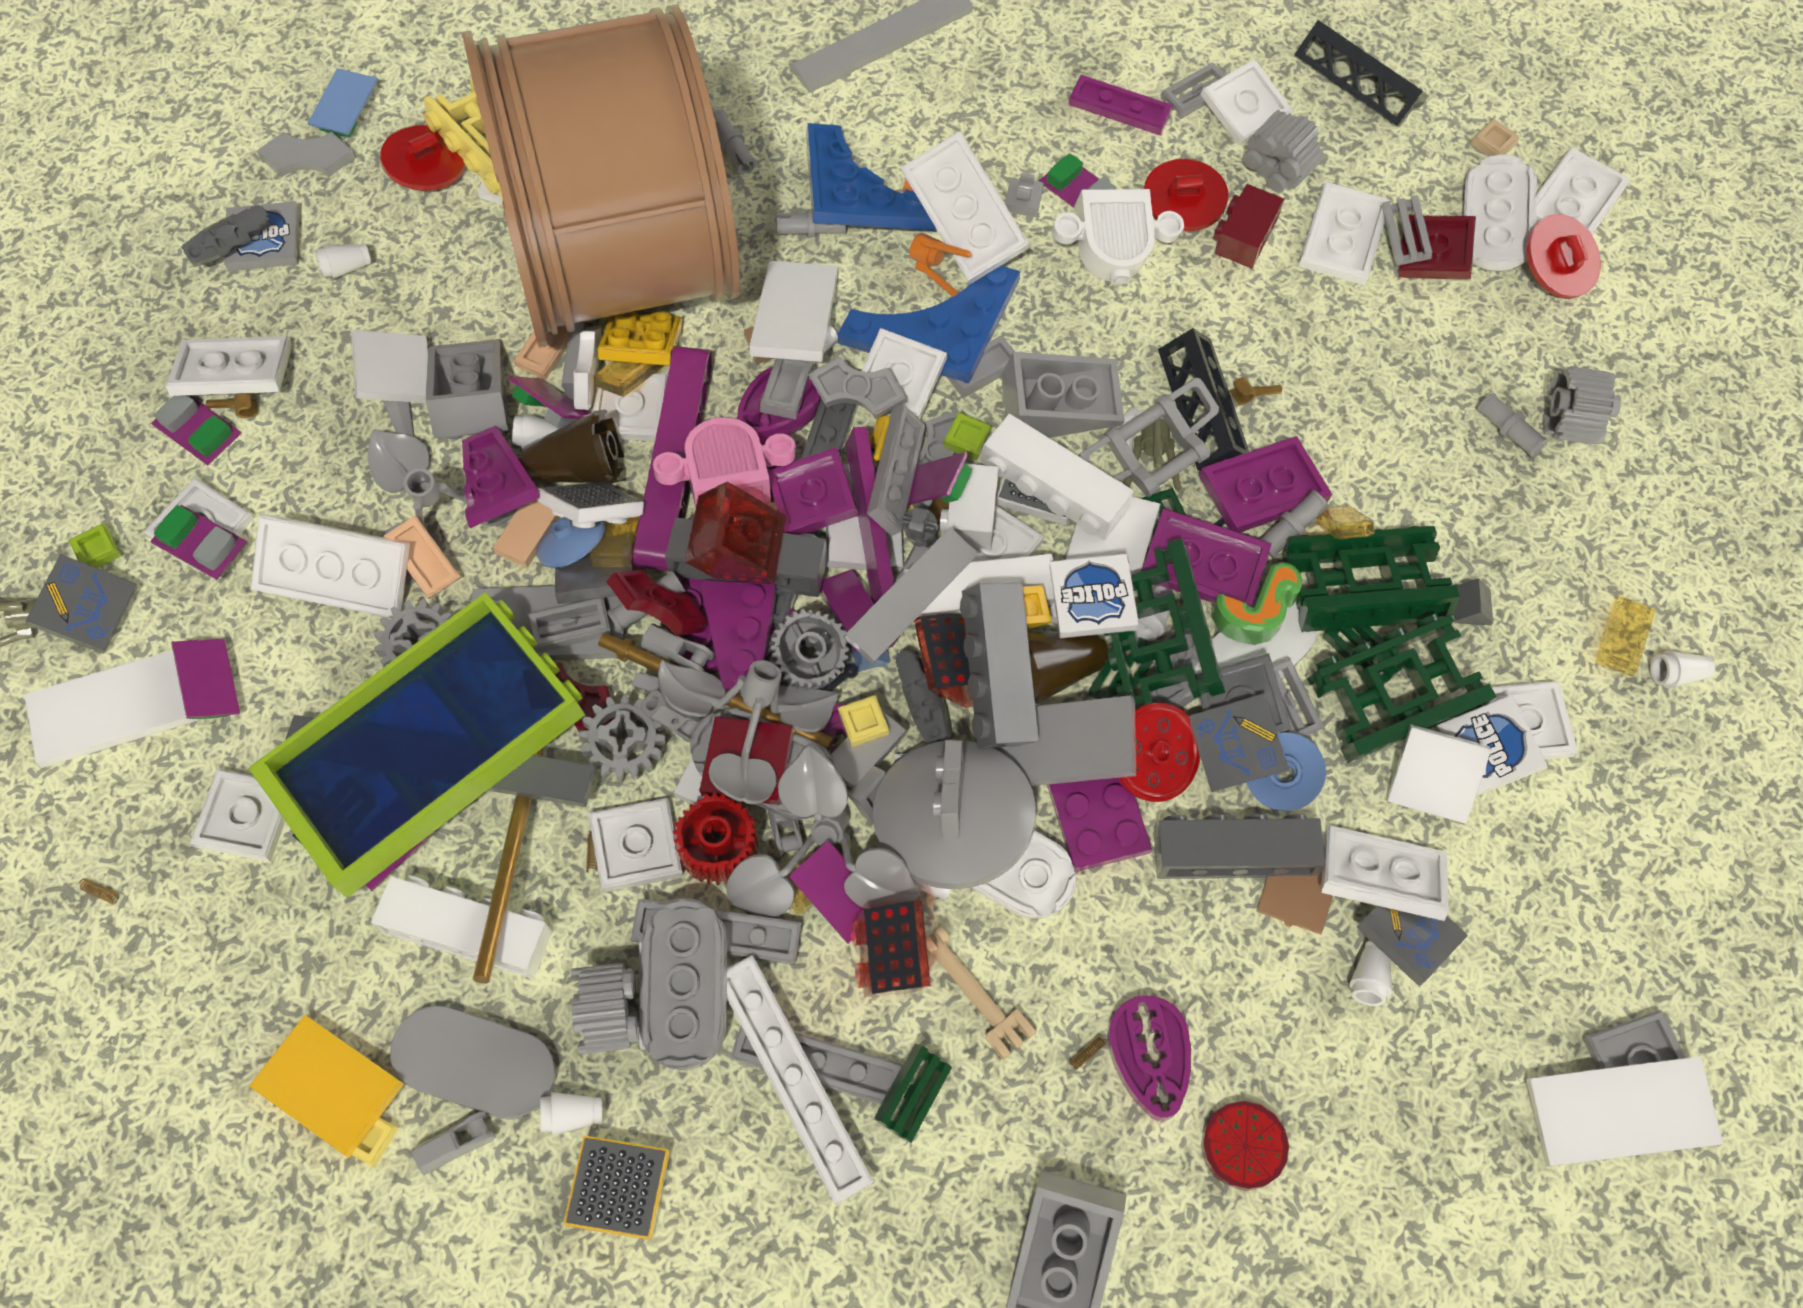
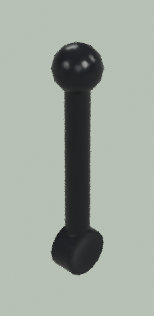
M854 664L846 665L844 672L821 690L831 692L848 678H855L858 675L857 666Z

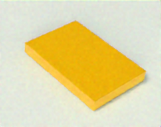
M306 1015L301 1018L249 1085L253 1090L348 1158H350L404 1086L401 1081Z

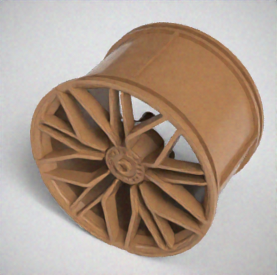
M677 4L667 5L665 14L660 7L651 8L649 13L506 39L505 35L496 36L498 44L490 46L487 38L481 39L482 43H477L473 39L471 30L461 32L496 180L500 184L504 200L502 205L538 348L548 346L546 340L548 333L552 332L553 335H558L557 327L565 326L567 332L575 331V323L705 296H709L712 302L721 301L724 293L729 299L739 296L740 266L738 246L721 146L696 47L687 21Z

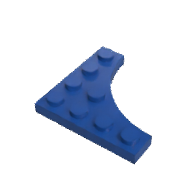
M807 123L806 140L813 223L937 231L914 191L906 189L903 193L897 192L884 185L885 179L876 175L867 167L860 168L851 158L852 152L845 142L841 125Z
M999 266L968 285L954 297L919 311L899 314H876L851 309L837 334L838 344L869 353L880 328L946 352L947 359L940 375L969 383L1020 281V271Z

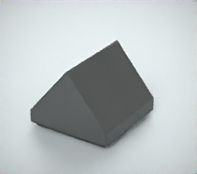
M1479 578L1457 585L1461 598L1453 615L1456 620L1454 623L1492 626L1491 589Z

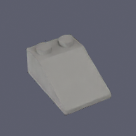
M500 339L428 347L426 405L434 439L444 437L456 439L463 435L477 434L493 426H497L499 431L508 430V411Z
M1013 352L1001 374L1005 418L1008 414H1011L1048 438L1120 426L1125 422L1117 359Z
M1041 1170L1006 1308H1100L1124 1216L1126 1195Z

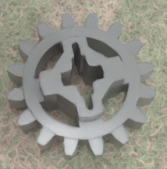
M421 599L418 607H413L409 600L405 601V610L401 612L397 608L392 607L391 612L394 617L391 620L381 618L380 622L385 630L374 633V637L378 642L382 643L374 647L377 655L383 657L380 663L385 667L416 644L418 638L420 641L451 618L452 614L450 612L444 613V609L439 603H436L430 609L426 599ZM422 620H429L432 623L426 624ZM450 654L432 667V670H436L439 674L444 675L445 670L442 665L445 662L455 664L456 660Z
M627 695L622 696L620 704H615L613 699L608 697L606 699L607 708L602 709L595 704L592 706L595 714L594 719L584 717L582 720L584 726L589 729L588 731L579 732L578 735L581 742L588 743L580 748L582 756H592L588 761V765H593L595 768L601 766L600 773L604 779L611 772H614L618 782L623 781L624 773H630L634 780H638V769L643 768L650 773L653 770L650 759L661 760L662 752L656 746L666 745L665 736L657 734L664 730V726L653 721L642 712L641 705L643 700L640 698L634 705H630ZM615 717L609 724L603 725L607 720ZM632 717L641 721L645 727H637L632 722ZM625 725L628 738L625 739V744H622V752H620L617 739L620 738V733L623 732V726ZM597 747H600L601 750H608L613 755V761L603 756ZM638 751H643V753L640 756L629 761V758H631L635 753H637Z

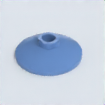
M566 517L557 520L538 545L537 558L544 566L550 568L567 566L580 560L590 553L602 539L605 532L604 521L595 522V526L591 528H580L573 526L572 520Z
M1282 732L1278 733L1288 767L1294 771L1293 778L1289 781H1284L1279 778V773L1247 782V785L1253 796L1266 807L1278 811H1294L1309 805L1318 797L1325 784L1326 765L1320 750L1313 742L1299 734Z

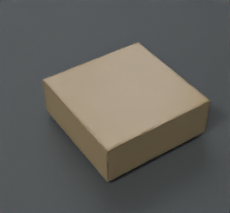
M1492 119L1473 137L1471 145L1488 157L1506 155L1518 143L1520 136L1495 119Z

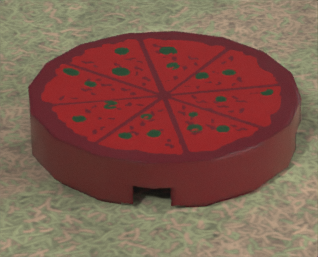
M1239 1101L1228 1103L1212 1114L1202 1134L1201 1149L1204 1162L1215 1178L1224 1184L1235 1187V1189L1249 1191L1263 1188L1279 1177L1287 1164L1289 1142L1284 1126L1274 1113L1261 1104Z

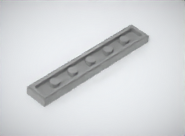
M920 0L792 63V72L806 90L811 93L972 13L973 3L970 0Z

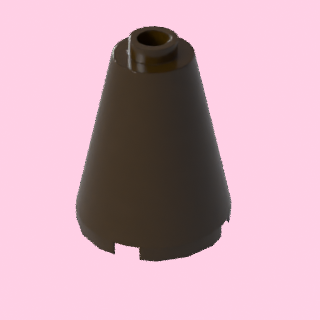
M606 409L596 410L523 446L521 454L518 455V460L533 482L615 483L622 481L625 476V467L618 469V458L625 457L624 449L613 418L605 419L604 417L608 411Z
M1027 631L1035 705L1102 670L1108 659L1106 642L1097 634L1060 638L1059 632Z

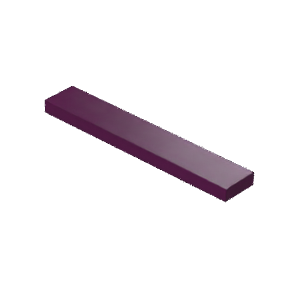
M853 427L845 446L855 504L859 513L858 521L871 600L875 604L894 585V578L885 530L867 514L876 478L868 429L866 427ZM898 638L888 648L893 647Z

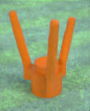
M924 233L917 234L909 249L910 258L917 261L915 269L928 275L948 294L954 297L959 292L930 267L932 265L938 266L942 262L945 252L967 258L971 256V252L946 244Z

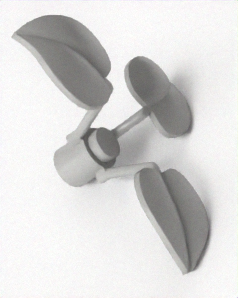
M378 429L372 431L368 448V463L372 478L381 489L387 492L398 493L405 489L414 502L413 509L415 510V515L423 526V507L435 504L439 500L441 493L467 502L464 494L447 487L445 483H437L432 473L428 471L430 464L428 449L420 440L406 434L389 433ZM518 508L482 524L488 526L503 524L512 519ZM397 524L390 527L381 535V537L383 538L384 535H386L387 533H389L401 524ZM428 532L442 551L441 541L438 536ZM406 571L405 585L415 583L414 579Z
M662 660L658 671L660 691L667 703L683 714L696 717L707 716L712 706L718 709L723 708L742 689L743 701L748 707L753 709L741 757L729 753L718 755L710 764L709 777L714 786L722 793L737 801H744L747 804H759L766 801L772 795L776 786V774L772 766L764 760L749 759L761 709L770 704L771 711L773 713H780V719L784 724L793 725L795 730L802 732H817L828 724L838 699V693L819 689L813 690L812 688L805 691L804 687L797 690L796 686H780L781 671L776 665L768 661L753 662L750 665L747 676H739L737 683L725 694V688L722 687V683L717 677L704 671L699 672L693 668L674 666Z
M808 744L788 766L778 785L779 797L783 805L791 813L799 817H809L814 814L815 820L808 839L783 869L779 870L776 861L771 856L756 854L743 859L734 868L727 883L728 900L736 908L755 916L767 918L782 915L791 907L795 897L794 886L785 876L793 870L814 843L822 846L829 840L833 846L838 843L842 844L845 865L852 871L846 878L844 889L850 899L862 908L868 909L914 901L920 894V889L914 882L906 863L897 854L888 849L880 847L867 849L860 853L856 864L853 862L849 845L850 835L845 833L849 822V816L845 810L848 800L846 785L831 761L811 744Z

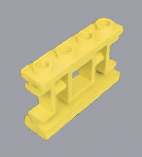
M472 78L469 79L471 94L453 103H450L442 94L435 96L436 101L430 95L425 97L423 100L426 112L423 116L429 129L432 132L437 131L443 137L449 150L453 153L457 152L463 158L468 170L472 173L476 172L483 179L488 191L492 194L497 193L503 200L500 184L496 180L487 140L481 135L485 131ZM467 117H470L469 119L461 122V127L457 124V122Z

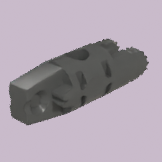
M260 205L251 206L250 209L247 208L236 215L232 213L206 227L181 247L194 267L222 258L235 249L251 242V238L268 228L270 225L268 213Z
M913 507L912 510L903 516L902 525L908 541L913 545L931 547L940 538V530L935 515L930 510Z
M900 650V653H897V657H895V663L897 664L896 667H898V673L902 681L901 688L913 721L924 741L928 745L952 739L947 709L939 688L935 687L933 674L930 673L926 661L920 655L917 656L910 650Z

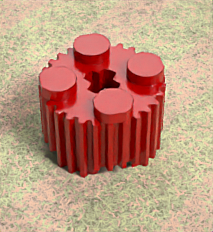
M714 792L712 797H709L706 793L703 799L697 800L696 805H689V811L683 810L684 817H679L678 822L674 823V844L682 865H684L685 870L694 879L700 882L706 880L709 885L713 881L716 882V885H720L721 881L727 884L734 868L743 859L758 854L757 847H759L756 826L752 815H749L747 808L743 809L742 803L735 804V800L733 798L729 800L724 793L721 796H717V793ZM716 835H722V841L712 843Z

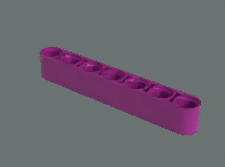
M674 346L643 499V515H640L633 553L635 568L669 572L665 555L675 517L684 518L690 481H682L674 485L661 484L655 478L653 462L658 455L665 452H673L682 458H686V439L689 433L702 423L712 370L711 349Z

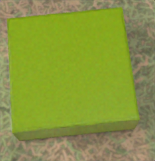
M958 412L944 439L943 447L959 454L966 452L968 454L967 457L977 460L991 431V425Z
M104 523L68 540L77 560L95 568H99L122 556L108 527Z

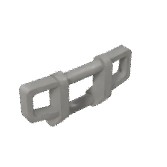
M1195 378L1171 394H1163L1155 399L1153 406L1118 429L1115 427L1104 433V438L1079 453L1078 456L1091 464L1089 460L1090 455L1108 444L1124 469L1123 472L1113 476V478L1120 481L1129 477L1146 496L1150 497L1159 491L1158 486L1196 461L1201 463L1210 457L1208 448L1195 432L1217 415L1219 407L1200 378ZM1193 389L1205 405L1206 413L1189 427L1173 400L1188 390ZM1162 417L1185 452L1150 474L1140 465L1126 440Z

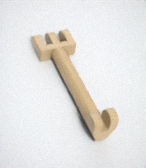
M939 925L933 930L931 935L920 940V944L930 956H934L993 1026V1029L985 1035V1039L1004 1060L1010 1055L1008 1048L1001 1041L1004 1037L1007 1038L1015 1049H1018L1023 1044V1041L1014 1029L1018 1026L1029 1039L1036 1034V1031L1018 1009L1008 1017L1004 1015L948 948L947 943L950 937L945 929Z

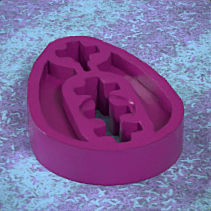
M773 367L762 371L750 383L738 406L737 419L747 423L756 431L760 444H765L766 440L775 434L790 435L815 417L820 403V395L810 378L796 420L760 412V403Z
M1151 995L1134 997L1123 1003L1113 1015L1107 1031L1108 1048L1119 1078L1132 1099L1150 1118L1156 1121H1166L1172 1119L1180 1110L1188 1090L1191 1073V1043L1188 1026L1181 1012L1169 1001ZM1139 1006H1144L1146 1013H1153L1154 1015L1148 1022L1150 1033H1157L1159 1036L1153 1042V1051L1155 1054H1162L1164 1058L1157 1064V1069H1152L1150 1062H1143L1142 1057L1148 1052L1146 1042H1138L1137 1036L1141 1035L1143 1031V1025L1141 1020H1134L1132 1017L1138 1012ZM1158 1087L1162 1089L1164 1096H1172L1173 1102L1169 1103L1167 1111H1162L1160 1105H1152L1151 1099L1157 1095Z

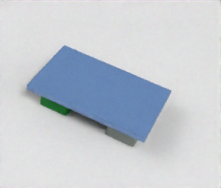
M337 68L308 121V125L317 127L326 133L332 132L338 136L351 137L364 105L368 104L374 93L373 88L378 81L377 77Z

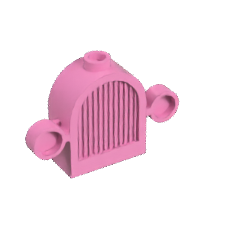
M716 417L702 422L689 433L685 442L686 458H682L673 452H665L655 458L653 468L655 478L661 484L674 485L682 481H690L697 516L770 504V481L766 467L786 466L793 462L796 456L795 442L789 435L775 434L766 440L765 445H761L756 431L747 423L734 418Z

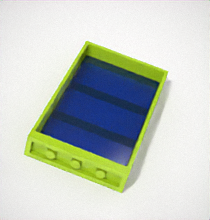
M484 592L248 767L331 886L347 898L585 716L577 703L583 698L569 680H566L564 683L559 681L555 676L560 671L557 665L546 652L541 656L535 652L533 647L538 643L524 626L518 630L515 628L511 621L516 617L502 599L495 603Z

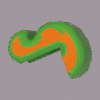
M1289 563L1271 565L1254 608L1223 594L1217 595L1212 609V620L1218 630L1236 642L1257 645L1270 641L1279 632L1286 616L1287 607L1293 606L1302 586L1300 572Z

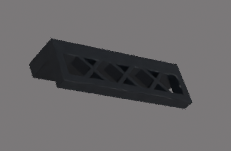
M1317 20L1294 54L1399 127L1416 104L1421 107L1429 97L1423 90L1319 20ZM1318 37L1326 42L1328 56L1314 60L1306 55V52ZM1332 47L1340 53L1333 55ZM1348 57L1352 60L1354 74L1338 77L1335 74L1334 60ZM1328 62L1329 70L1321 64ZM1358 65L1367 71L1359 73ZM1371 75L1376 76L1379 80L1380 92L1369 95L1363 94L1361 92L1360 78ZM1354 80V81H1355V87H1353L1352 85H1350V84L1347 83L1346 81ZM1384 83H1386L1387 85H1389V86L1392 87L1393 89H1390V90H1386V91H1385V84H1384ZM1400 93L1409 100L1400 113L1395 116L1387 110L1386 96ZM1381 97V105H1379L1372 99Z
M1191 328L1159 348V355L1172 392L1185 384L1188 375L1200 378L1219 407L1217 415L1197 431L1199 432L1197 436L1204 444L1208 435L1215 437L1219 450L1201 463L1196 461L1197 470L1201 471L1203 467L1250 452L1211 339L1196 329ZM1185 347L1187 355L1182 367L1175 366L1171 354ZM1194 390L1192 397L1185 396L1183 393L1174 399L1177 409L1189 427L1194 424L1192 419L1198 405L1205 407L1198 394Z

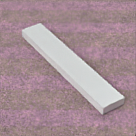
M753 955L727 969L726 998L836 1206L874 1184Z

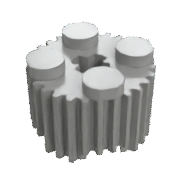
M1278 109L1247 141L1246 148L1248 150L1242 156L1244 164L1248 168L1255 170V172H1259V175L1266 179L1268 188L1274 192L1282 193L1286 188L1288 190L1294 189L1325 157L1323 149L1319 148L1321 143L1317 142L1318 126H1314V122L1309 121L1308 116L1300 115L1293 118L1292 114L1286 115L1285 112H1281Z
M1573 366L1564 369L1563 373L1554 372L1553 378L1550 379V385L1548 384L1547 395H1552L1549 409L1550 415L1543 414L1542 429L1544 434L1553 435V438L1560 440L1603 444L1607 433L1606 426L1609 424L1608 419L1611 417L1615 418L1621 406V397L1614 395L1615 391H1613L1615 374Z
M801 609L798 614L795 611L790 617L787 615L773 632L767 654L770 656L767 661L776 665L781 671L780 683L789 687L796 686L797 690L804 687L805 691H808L810 688L813 690L822 689L827 684L829 685L841 673V670L845 667L844 662L848 659V656L845 655L849 651V648L846 647L848 641L843 637L847 632L840 629L842 624H836L834 618L829 620L828 614L821 616L820 611L813 614L812 610L805 612L804 609ZM802 643L807 648L814 647L816 649L812 656L813 659H809L800 653Z
M624 963L572 968L571 982L579 981V991L571 999L574 1033L582 1032L584 1040H581L579 1045H577L579 1055L631 1048V1042H637L639 1035L638 1010L630 1011V999L634 998V993H636L634 968L625 969Z

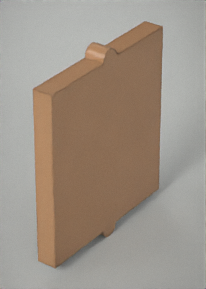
M1322 871L1318 876H1268L1256 912L1284 921L1286 927L1295 925L1321 935L1333 895L1321 893Z

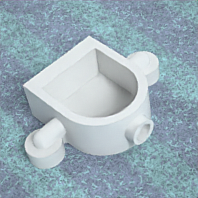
M1150 189L1081 190L1074 206L1075 214L1070 212L1060 214L1053 224L1052 235L1061 244H1072L1078 240L1080 257L1085 267L1095 276L1110 281L1111 284L1123 285L1129 283L1131 277L1141 270L1152 251L1155 239L1165 243L1176 241L1184 229V221L1179 214L1173 211L1161 213L1158 219L1154 221Z

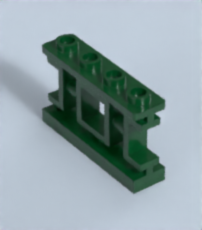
M1411 526L1398 529H1374L1371 531L1336 532L1334 534L1289 537L1282 561L1283 563L1295 566L1300 573L1306 572L1311 588L1300 589L1296 601L1297 609H1300L1298 622L1301 632L1417 623L1436 613L1440 619L1451 614L1454 615L1461 598L1457 585H1452L1451 577L1432 579L1426 563L1435 562L1440 550L1439 543L1435 542L1437 535L1435 526ZM1407 557L1409 565L1397 566L1394 558ZM1334 562L1336 571H1321L1319 563ZM1380 566L1385 583L1356 585L1351 568ZM1401 580H1415L1417 588L1403 589ZM1326 586H1341L1343 594L1328 595Z
M1183 538L1168 542L1169 549L1162 551L1159 548L1154 550L1157 568L1131 575L1133 591L1137 590L1140 601L1136 603L1138 619L1170 610L1177 638L1140 648L1136 630L1104 634V636H1111L1113 648L1107 649L1113 672L1119 670L1122 680L1121 684L1116 685L1118 697L1131 695L1135 700V708L1147 703H1154L1152 691L1187 681L1189 682L1194 699L1202 697L1201 694L1208 692L1211 697L1226 693ZM1170 564L1174 565L1184 606L1179 608L1173 593L1155 598L1152 585L1171 580L1167 567ZM1192 633L1204 678L1197 679L1192 664L1173 669L1170 655L1189 650L1187 634ZM1130 650L1136 664L1155 660L1158 674L1138 679L1142 695L1139 696L1136 693L1126 651Z
M1437 613L1418 621L1416 623L1417 629L1406 633L1404 627L1383 636L1384 643L1373 647L1369 641L1348 651L1350 654L1348 658L1339 661L1337 656H1332L1315 665L1317 671L1308 677L1307 680L1310 686L1315 684L1317 688L1315 693L1318 699L1336 691L1352 724L1336 733L1339 741L1342 740L1345 745L1340 750L1347 763L1406 739L1410 724L1429 729L1497 698L1490 683L1482 685L1480 679L1483 677L1480 671L1462 678L1446 647L1447 644L1461 637L1459 630H1454L1452 626L1456 621L1453 614L1441 619ZM1438 633L1439 635L1438 638L1426 645L1434 662L1423 666L1415 648L1402 653L1398 651L1402 647ZM1371 661L1372 663L1371 666L1359 673L1367 690L1355 695L1347 676L1333 682L1330 680L1331 677ZM1403 663L1419 697L1395 707L1378 673ZM1442 676L1450 693L1464 687L1468 692L1430 709H1427L1425 705L1439 697L1431 679ZM1375 704L1383 722L1396 716L1399 717L1400 722L1360 739L1357 733L1371 726L1363 711L1365 707Z

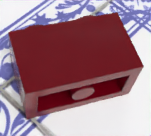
M1246 184L1240 196L1234 194L1226 212L1229 215L1227 221L1221 219L1215 230L1213 239L1218 240L1214 254L1253 269L1279 219L1285 198Z

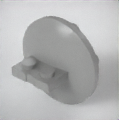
M945 740L922 746L908 753L897 761L883 777L873 803L874 830L880 848L888 849L897 854L906 863L915 881L942 889L976 887L1000 877L1010 870L1023 856L1030 844L1035 829L1036 808L1034 794L1022 770L1010 758L993 748L977 749V743L971 741Z

